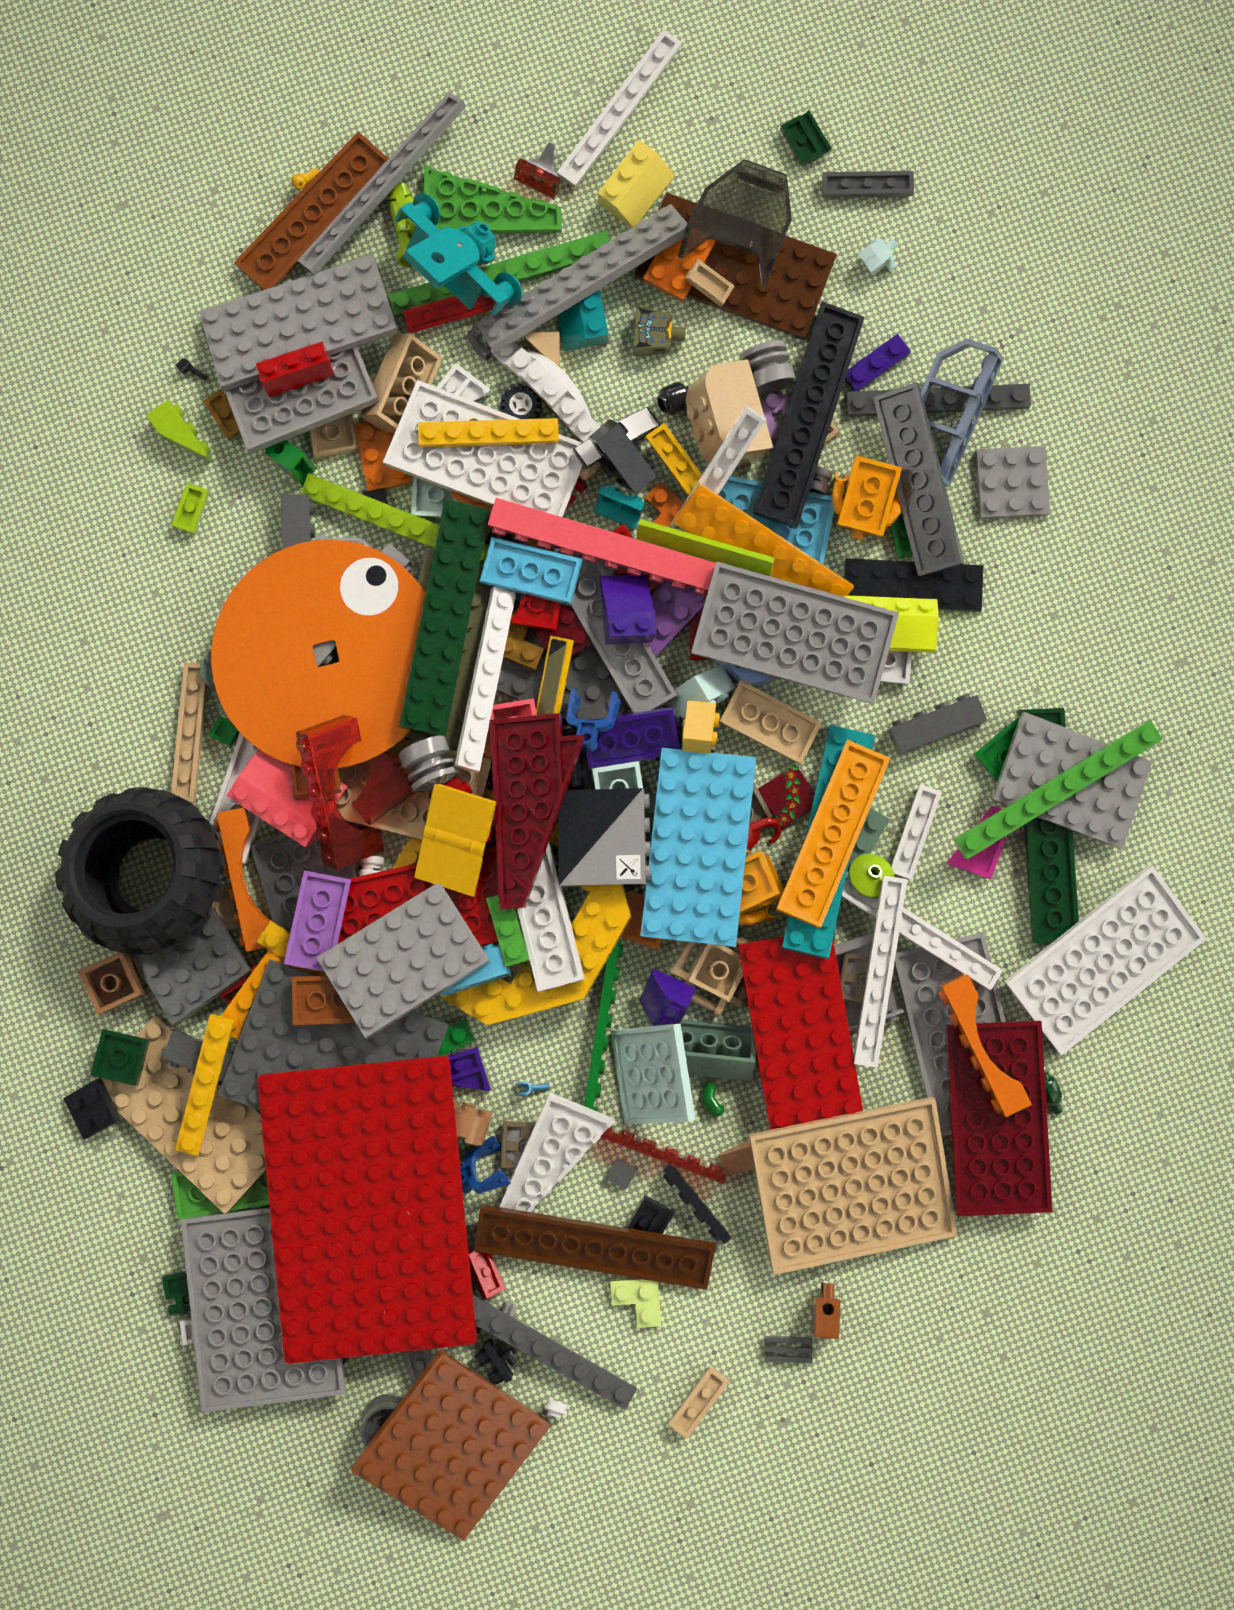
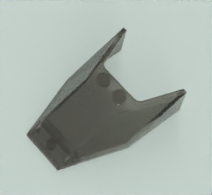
M743 159L704 189L686 226L678 257L684 258L708 239L719 241L724 245H730L741 249L743 252L752 253L757 256L761 288L766 289L792 221L787 174Z

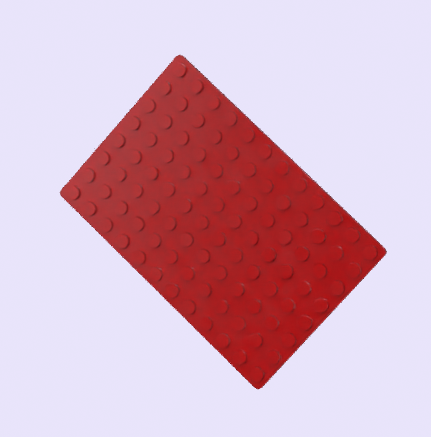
M436 1056L259 1075L257 1082L284 1361L291 1364L475 1344L477 1333L449 1057Z

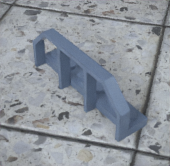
M965 339L936 354L921 390L924 404L932 385L970 396V399L968 398L964 403L962 418L956 422L954 429L929 421L930 428L953 435L952 441L948 442L945 448V458L940 463L944 484L947 487L951 485L1004 360V357L997 348L970 339ZM969 347L989 353L983 358L981 373L979 377L975 378L972 390L936 378L943 360Z

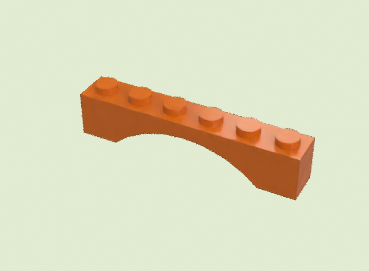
M243 807L216 813L217 818L214 819L217 832H221L222 837L219 847L226 856L227 864H225V874L227 878L231 879L232 887L229 888V894L237 907V910H234L236 924H240L242 933H239L241 947H245L246 952L265 948L256 941L270 919L254 904L248 893L243 875V854L247 840L253 830L249 811Z
M962 974L939 985L941 991L938 992V995L944 1005L948 1004L951 1011L948 1014L954 1027L958 1026L962 1033L959 1036L961 1043L965 1049L969 1048L972 1054L970 1061L974 1069H979L983 1076L980 1081L985 1091H990L993 1097L991 1104L995 1112L1008 1117L1032 1105L1022 1083L1010 1078L999 1070L989 1059L982 1047L976 1026V1006L979 995L969 975Z

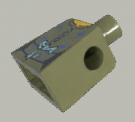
M637 306L633 356L669 353L671 341L685 342L686 328L672 327V314Z

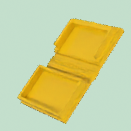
M434 784L414 878L433 884L439 883L445 888L474 897L496 801L445 785Z

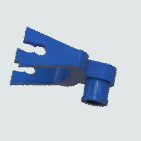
M571 689L566 721L571 728L577 730L576 735H584L585 740L582 746L584 750L588 751L589 748L590 752H592L598 746V732L609 731L613 728L621 701L617 699L618 695L616 692H611L609 711L606 718L596 721L582 720L575 717L581 698L577 696L576 689Z
M494 1136L483 1141L482 1146L477 1145L466 1152L464 1165L460 1167L463 1193H468L473 1189L476 1193L481 1194L511 1184L510 1179L507 1176L505 1177V1173L502 1170L482 1182H479L477 1178V1159L481 1156L501 1151L502 1146L499 1142L497 1143Z

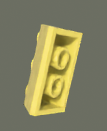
M638 140L598 192V204L633 228L645 217L674 179L675 175L657 152Z

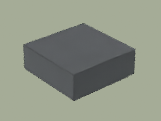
M617 1157L605 1178L626 1190L638 1168Z

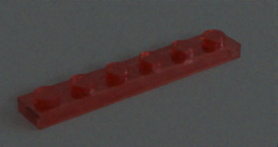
M612 1125L601 1135L603 1139L724 1184L727 1174L723 1172L722 1166L710 1163L709 1166L700 1163V1158L690 1154L687 1157L678 1154L679 1150L670 1146H666L665 1149L656 1146V1141L644 1137L643 1141L634 1138L635 1133L622 1129L619 1132L613 1130Z

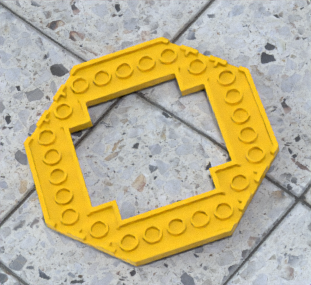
M487 789L484 798L494 801V791ZM493 815L491 826L495 831V819ZM558 817L550 837V843L557 847ZM410 837L392 869L418 863L422 840ZM624 885L579 886L590 892L571 924L585 980L538 992L532 968L522 963L512 983L500 978L448 996H441L439 994L437 996L486 1025H493L584 1000L632 917Z

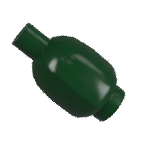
M1045 1071L1046 1105L1051 1106L1054 1115L1063 1112L1060 1105L1062 1100L1061 1089L1056 1078L1050 1075L1048 1071Z

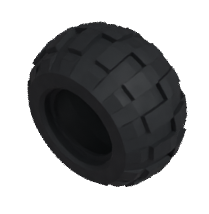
M135 787L126 789L119 794L111 793L96 800L92 810L81 812L71 823L73 831L68 840L62 839L57 854L62 857L61 868L55 871L56 887L59 891L63 892L64 897L62 899L64 902L61 904L71 922L76 923L81 933L93 943L111 951L125 954L149 955L159 950L171 949L187 940L186 936L193 930H200L210 919L208 911L213 902L219 903L224 888L222 885H219L220 873L225 871L224 854L218 848L217 841L219 838L210 821L205 819L198 808L192 803L165 790ZM153 838L165 839L170 845L173 856V871L170 882L165 892L154 904L142 911L137 910L125 900L120 891L118 873L121 862L127 852L136 844Z

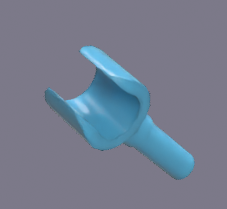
M527 1081L515 1084L522 1085L524 1088L522 1093H515L517 1096H525L531 1091L549 1090V1084L534 1085Z

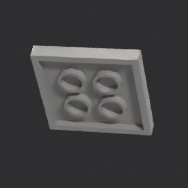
M1046 446L977 449L975 451L980 519L1050 515Z

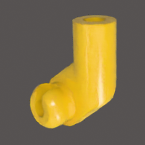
M315 167L307 173H296L291 179L292 186L298 190L304 189L319 173L318 169Z

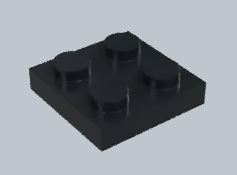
M101 1078L90 1082L63 1098L83 1140L122 1120Z

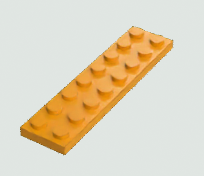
M700 482L673 520L675 525L688 533L774 557L771 577L842 597L848 596L854 588L853 584Z
M846 741L776 911L818 929L821 928L888 766L890 757L852 741Z

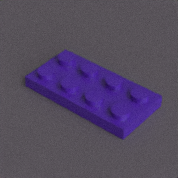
M669 707L619 715L616 717L611 730L598 732L597 748L592 752L588 748V751L585 752L590 769L660 758L662 748L681 750L674 708ZM604 718L594 719V720H589V721L602 720V719H604Z

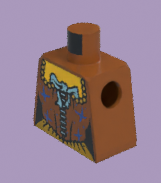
M821 1283L820 1297H813L810 1336L839 1339L841 1299H834L835 1284ZM824 1304H828L830 1307L828 1314L823 1313Z

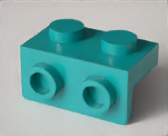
M601 485L594 513L619 524H625V526L631 529H636L644 511L645 502H642V498L634 494L625 495L620 492L619 488L613 485H608L607 487Z

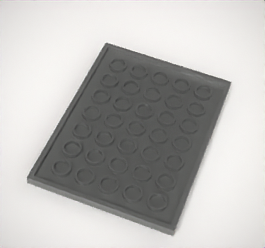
M270 959L218 1095L260 1110L257 1078L261 1074L436 1057L449 1024L411 1011L368 1039L364 1037L356 1023L293 1026L292 977L315 975Z

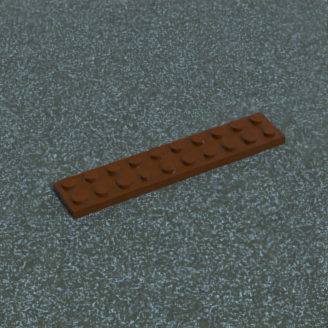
M481 1204L473 1251L707 1290L716 1245L714 1242Z

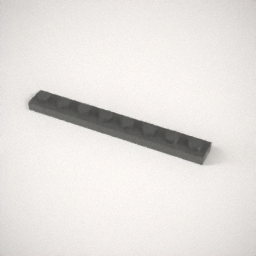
M1030 384L993 385L982 411L1029 409L1031 407ZM964 386V388L972 390V386ZM943 387L931 388L924 404L926 413L963 412L964 403L968 398L970 399V396ZM892 390L846 392L847 417L877 415L873 397Z
M473 1295L476 1326L626 1410L637 1390L636 1386Z

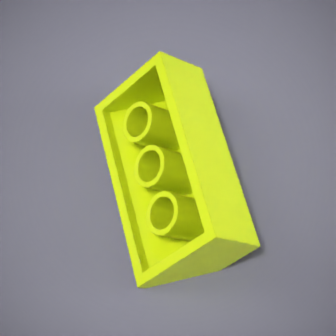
M844 596L899 612L889 651L936 653L939 618L937 599Z

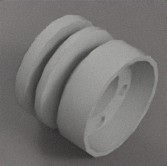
M782 340L768 341L755 345L743 351L739 356L740 360L749 361L758 396L776 393L796 382L793 366L785 363L789 360L790 356L786 352V342Z
M434 736L418 741L399 753L404 769L406 771L415 770L408 776V780L414 782L411 786L414 793L432 791L434 784L443 785L460 775L458 768L453 767L455 765L453 758L443 759L451 752L444 736Z

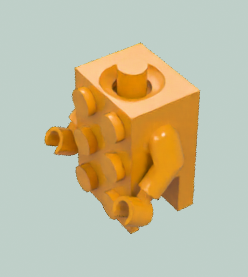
M856 456L852 463L849 478L846 474L845 479H839L837 476L838 472H836L832 491L833 509L838 514L835 526L851 530L850 538L863 541L865 534L881 538L885 527L891 526L901 514V506L896 488L902 467Z
M761 850L746 857L739 925H753L765 920L771 922L778 917V914L771 916L768 911L775 908L771 904L780 901L784 888L769 854L764 855Z

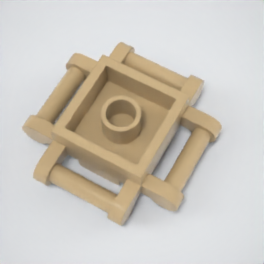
M737 935L736 945L753 942L751 939L746 940ZM686 942L675 965H672L669 971L684 978V983L690 986L695 984L719 997L715 1003L694 993L691 1001L710 1010L711 1014L716 1017L721 1015L727 1001L743 1009L746 998L744 981L736 997L733 996L743 977L739 954L725 946L702 944L687 973L683 968L696 943Z

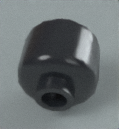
M676 381L661 388L659 396H657V404L660 410L671 416L687 410L686 396L689 387Z

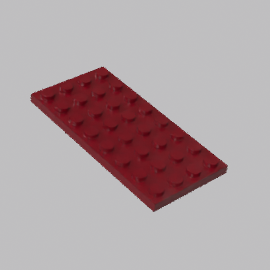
M1042 1021L976 1023L979 1039L989 1059L999 1070L1010 1078L1022 1083L1032 1104L1008 1117L995 1112L991 1104L993 1097L990 1091L986 1092L981 1084L980 1079L983 1076L979 1069H974L970 1061L972 1054L969 1048L965 1049L961 1043L959 1036L962 1033L959 1027H954L953 1024H945L956 1216L1052 1213Z

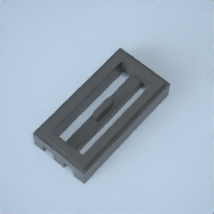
M765 1336L764 1360L765 1362L813 1363V1338ZM770 1342L807 1343V1347L770 1346ZM770 1352L807 1353V1356L770 1355Z

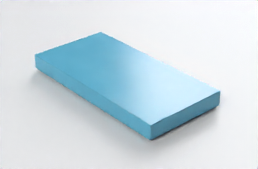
M492 537L479 582L571 605L583 560Z

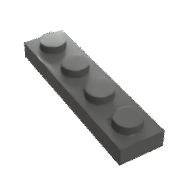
M914 171L822 172V198L913 196Z

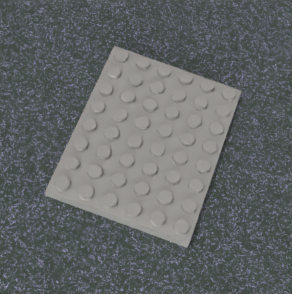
M270 1207L181 1219L202 1413L344 1395L346 1393L342 1358L291 1364L284 1361Z

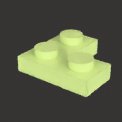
M638 1278L610 1280L612 1306L636 1304L637 1328L661 1326L658 1282Z

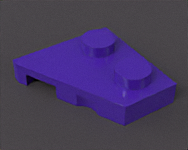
M478 1047L448 1056L450 1059L452 1086L487 1092L492 1090Z

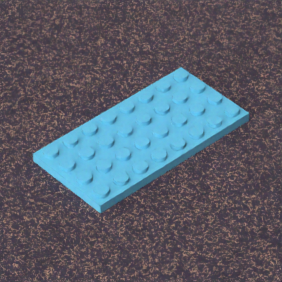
M662 748L649 857L651 880H647L641 937L736 947L756 757L682 752L680 749Z

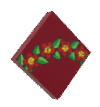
M796 764L758 788L774 818L778 820L782 828L811 810L815 792Z

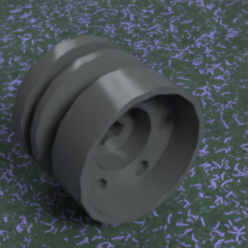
M383 1394L373 1398L367 1404L363 1412L361 1435L365 1446L368 1445L385 1423L384 1419L391 1415L403 1398L394 1394Z

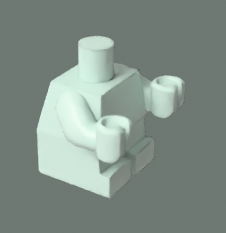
M876 238L871 240L870 245L858 253V255L873 276L884 267L890 272L896 268L894 255L891 251L898 247V244L894 238L888 243H885L883 239Z

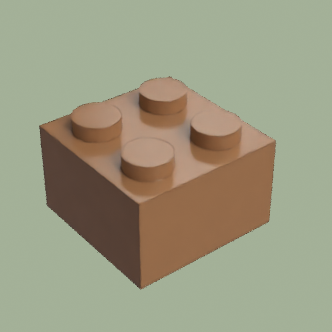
M117 953L78 971L97 1015L105 1014L147 995L130 954Z

